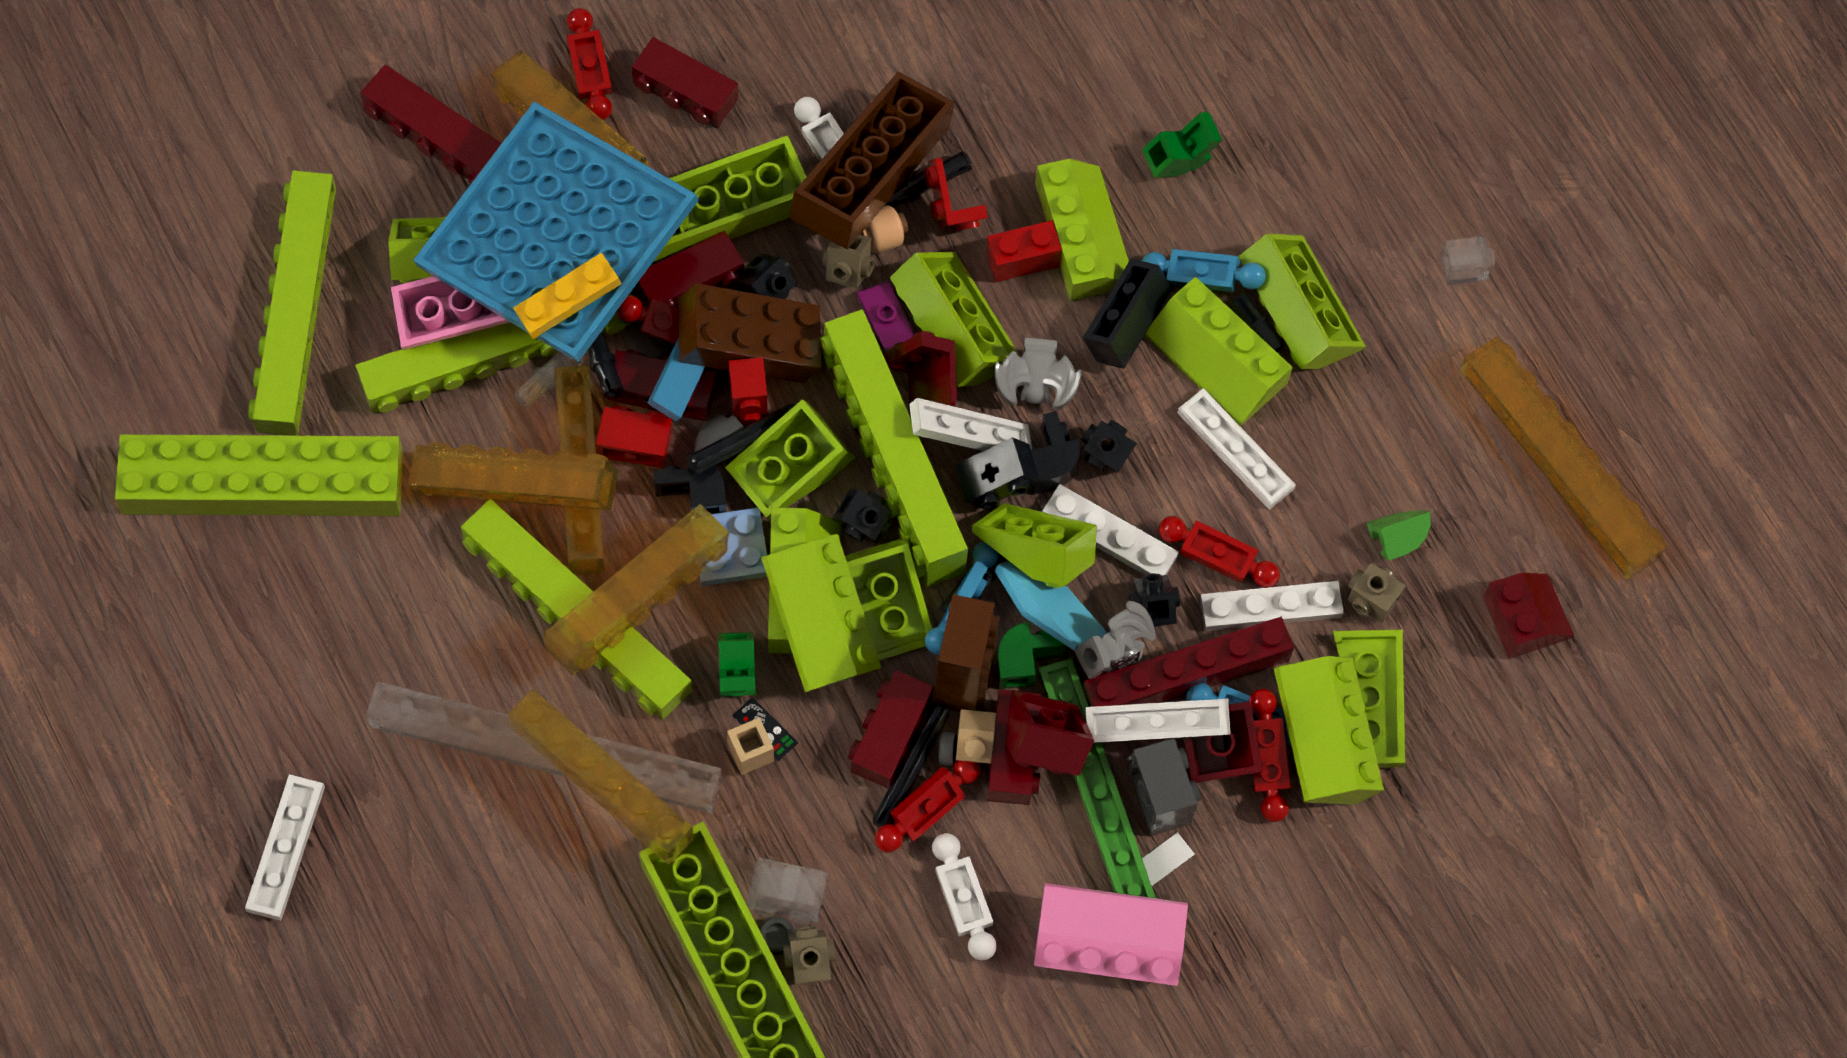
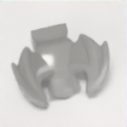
M1025 338L1024 354L1022 357H1019L1016 351H1012L1001 365L996 361L995 380L1000 395L1009 405H1017L1016 389L1018 386L1024 385L1021 393L1022 401L1026 400L1031 404L1049 403V388H1052L1056 391L1052 408L1060 410L1076 394L1081 380V370L1079 369L1075 372L1071 361L1066 355L1057 361L1055 356L1057 352L1056 340Z
M1128 601L1126 603L1127 609L1116 614L1108 621L1111 629L1110 632L1101 637L1098 635L1092 636L1076 648L1075 653L1089 679L1098 677L1103 671H1113L1116 661L1141 651L1140 660L1145 643L1136 639L1139 637H1145L1150 641L1155 639L1156 634L1153 621L1141 604Z

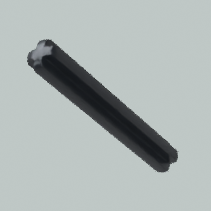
M790 403L690 454L687 460L688 467L691 468L693 473L698 474L745 450L796 404Z
M933 704L873 817V824L878 828L886 824H893L895 819L890 812L906 799L949 717V710L944 706Z

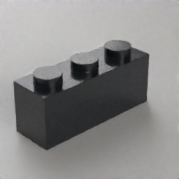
M1130 259L1083 336L1096 362L1122 369L1126 367L1172 290L1159 265L1136 259Z

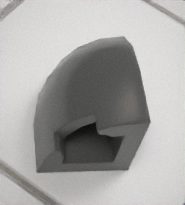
M724 410L709 420L698 431L693 443V453L743 428V425L734 415L728 417L727 411Z

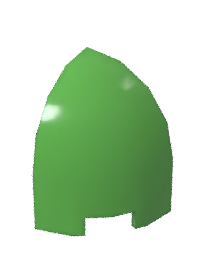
M1424 510L1400 512L1367 522L1371 538L1379 537L1383 547L1380 554L1388 561L1407 555L1417 549L1426 539L1431 525L1430 511Z

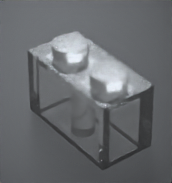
M758 857L748 896V908H753L756 914L766 917H774L775 913L789 916L790 921L798 924L808 925L810 921L819 923L828 884V872Z

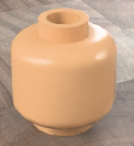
M886 205L860 235L872 238L871 252L874 254L894 249L903 244L904 233L908 232L907 220L903 213L898 214L892 206Z

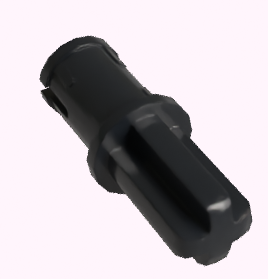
M1242 294L1230 303L1234 313L1276 352H1279L1284 347L1283 343L1267 324V317H1261L1246 295Z

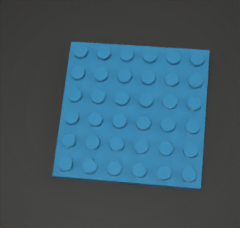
M534 101L413 261L417 267L528 332L513 308L602 252L622 284L536 337L574 361L579 362L699 199L692 191Z

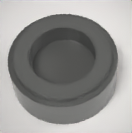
M943 731L939 742V764L943 767H953L956 761L957 734L956 732Z
M777 916L765 920L759 929L771 953L774 955L783 954V946L789 945L788 934H795L794 927L790 921Z

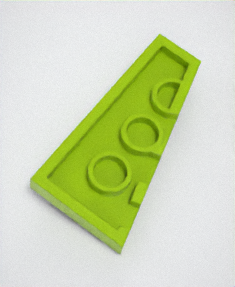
M1403 629L1332 631L1338 656L1353 658L1379 768L1405 767Z

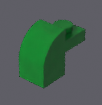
M1200 112L1181 131H1161L1142 151L1154 178L1176 177L1196 170L1212 159L1210 152L1222 141V138L1210 112Z
M1029 622L1014 626L1004 635L998 649L996 670L999 689L1034 686L1036 676L1034 659L1064 657L1067 646L1044 630L1036 632V635H1031Z
M753 632L718 633L720 696L756 695Z

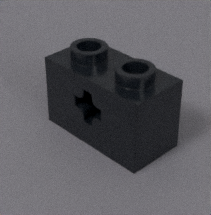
M1013 437L955 465L966 503L981 509L994 508L1000 504V500L1010 495H1021L1030 489L1029 486L1040 482L1030 445Z

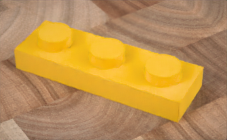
M601 252L513 309L532 339H535L622 283Z

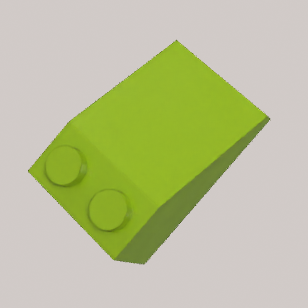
M802 399L725 468L763 515L769 519L771 518V508H787L831 480L856 457L816 409Z
M1003 503L972 525V532L1031 579L1045 582L1049 587H1064L1095 564L1097 525Z
M898 539L846 555L845 558L879 661L925 647V637L932 629V625L908 543L903 539Z

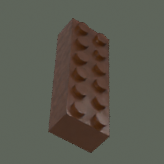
M898 71L796 188L789 218L847 250L949 130L955 102Z

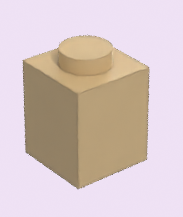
M961 709L956 760L991 764L996 713Z
M760 717L727 731V743L741 775L774 762V748Z

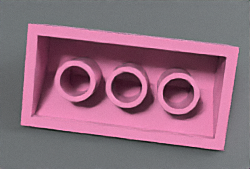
M434 276L391 287L399 338L403 350L509 323L508 320Z
M1045 883L1035 947L1034 966L1178 986L1188 903Z

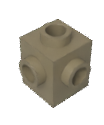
M859 235L847 250L831 241L823 256V266H826V280L838 283L844 287L858 288L865 277H870L874 267V258L870 257L872 238Z
M1370 563L1364 572L1358 569L1350 580L1348 587L1352 590L1347 601L1352 603V607L1363 616L1370 615L1380 623H1383L1400 600L1406 585L1397 580L1394 573L1383 566L1377 567Z
M816 926L800 927L796 929L795 934H788L789 945L783 946L785 967H792L795 984L831 980L829 962L836 961L834 940H827L825 931L817 930ZM813 951L811 955H805L807 952Z

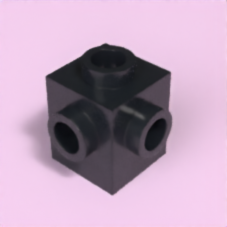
M763 253L753 258L748 263L747 269L735 279V282L743 292L786 299L789 291L797 284L790 273L792 268L785 259L780 256L774 257Z
M1112 419L1108 424L1101 421L1098 426L1091 423L1081 439L1085 443L1082 451L1088 454L1085 458L1088 463L1101 471L1106 466L1116 473L1119 472L1137 443L1125 436L1128 430ZM1103 439L1111 441L1112 448L1110 451L1102 449L1101 441Z
M849 489L832 519L846 527L844 531L846 535L862 543L864 539L875 541L877 537H883L891 524V520L888 518L893 511L884 506L886 500L872 491H868L865 494L859 489Z
M1151 573L1144 575L1142 578L1133 579L1134 592L1128 593V601L1141 604L1150 615L1154 627L1177 624L1176 607H1180V596L1178 587H1172L1168 576Z

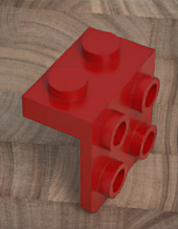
M942 158L928 161V168H924L923 172L926 187L933 190L935 201L930 202L933 221H939L940 227L955 225L956 231L980 227L979 220L988 218L986 206L981 205L952 211Z

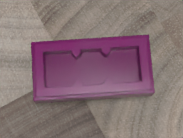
M889 281L857 293V298L883 352L893 348L896 343L904 342L914 337L911 326Z

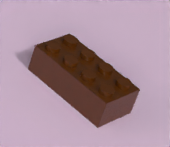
M695 283L678 299L679 362L729 370L728 360L763 357L765 377L800 383L806 382L822 369L820 305Z
M952 595L938 659L934 704H939L948 710L960 712L961 709L976 711L977 704L984 705L989 674L991 673L995 655L994 651L1000 616L994 615L995 603Z

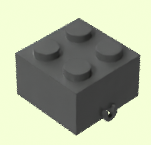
M1172 738L1133 750V754L1126 758L1127 762L1130 763L1128 773L1150 836L1190 825L1194 813L1197 811V801H1200V793L1195 780L1189 781L1185 770L1189 768V763L1183 747L1178 748L1175 739Z

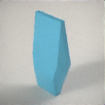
M1010 561L998 564L995 573L1021 615L1075 651L1076 648L1092 636L1098 635L1101 637L1107 633L1067 586L1060 588L1049 587L1045 582L1031 579Z

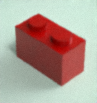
M1053 220L987 237L986 255L995 283L1060 267L1062 248Z
M763 357L728 360L732 413L743 427L768 415Z
M625 406L604 407L596 440L597 457L664 468L673 434L672 419L654 411L644 414L633 412L632 409Z

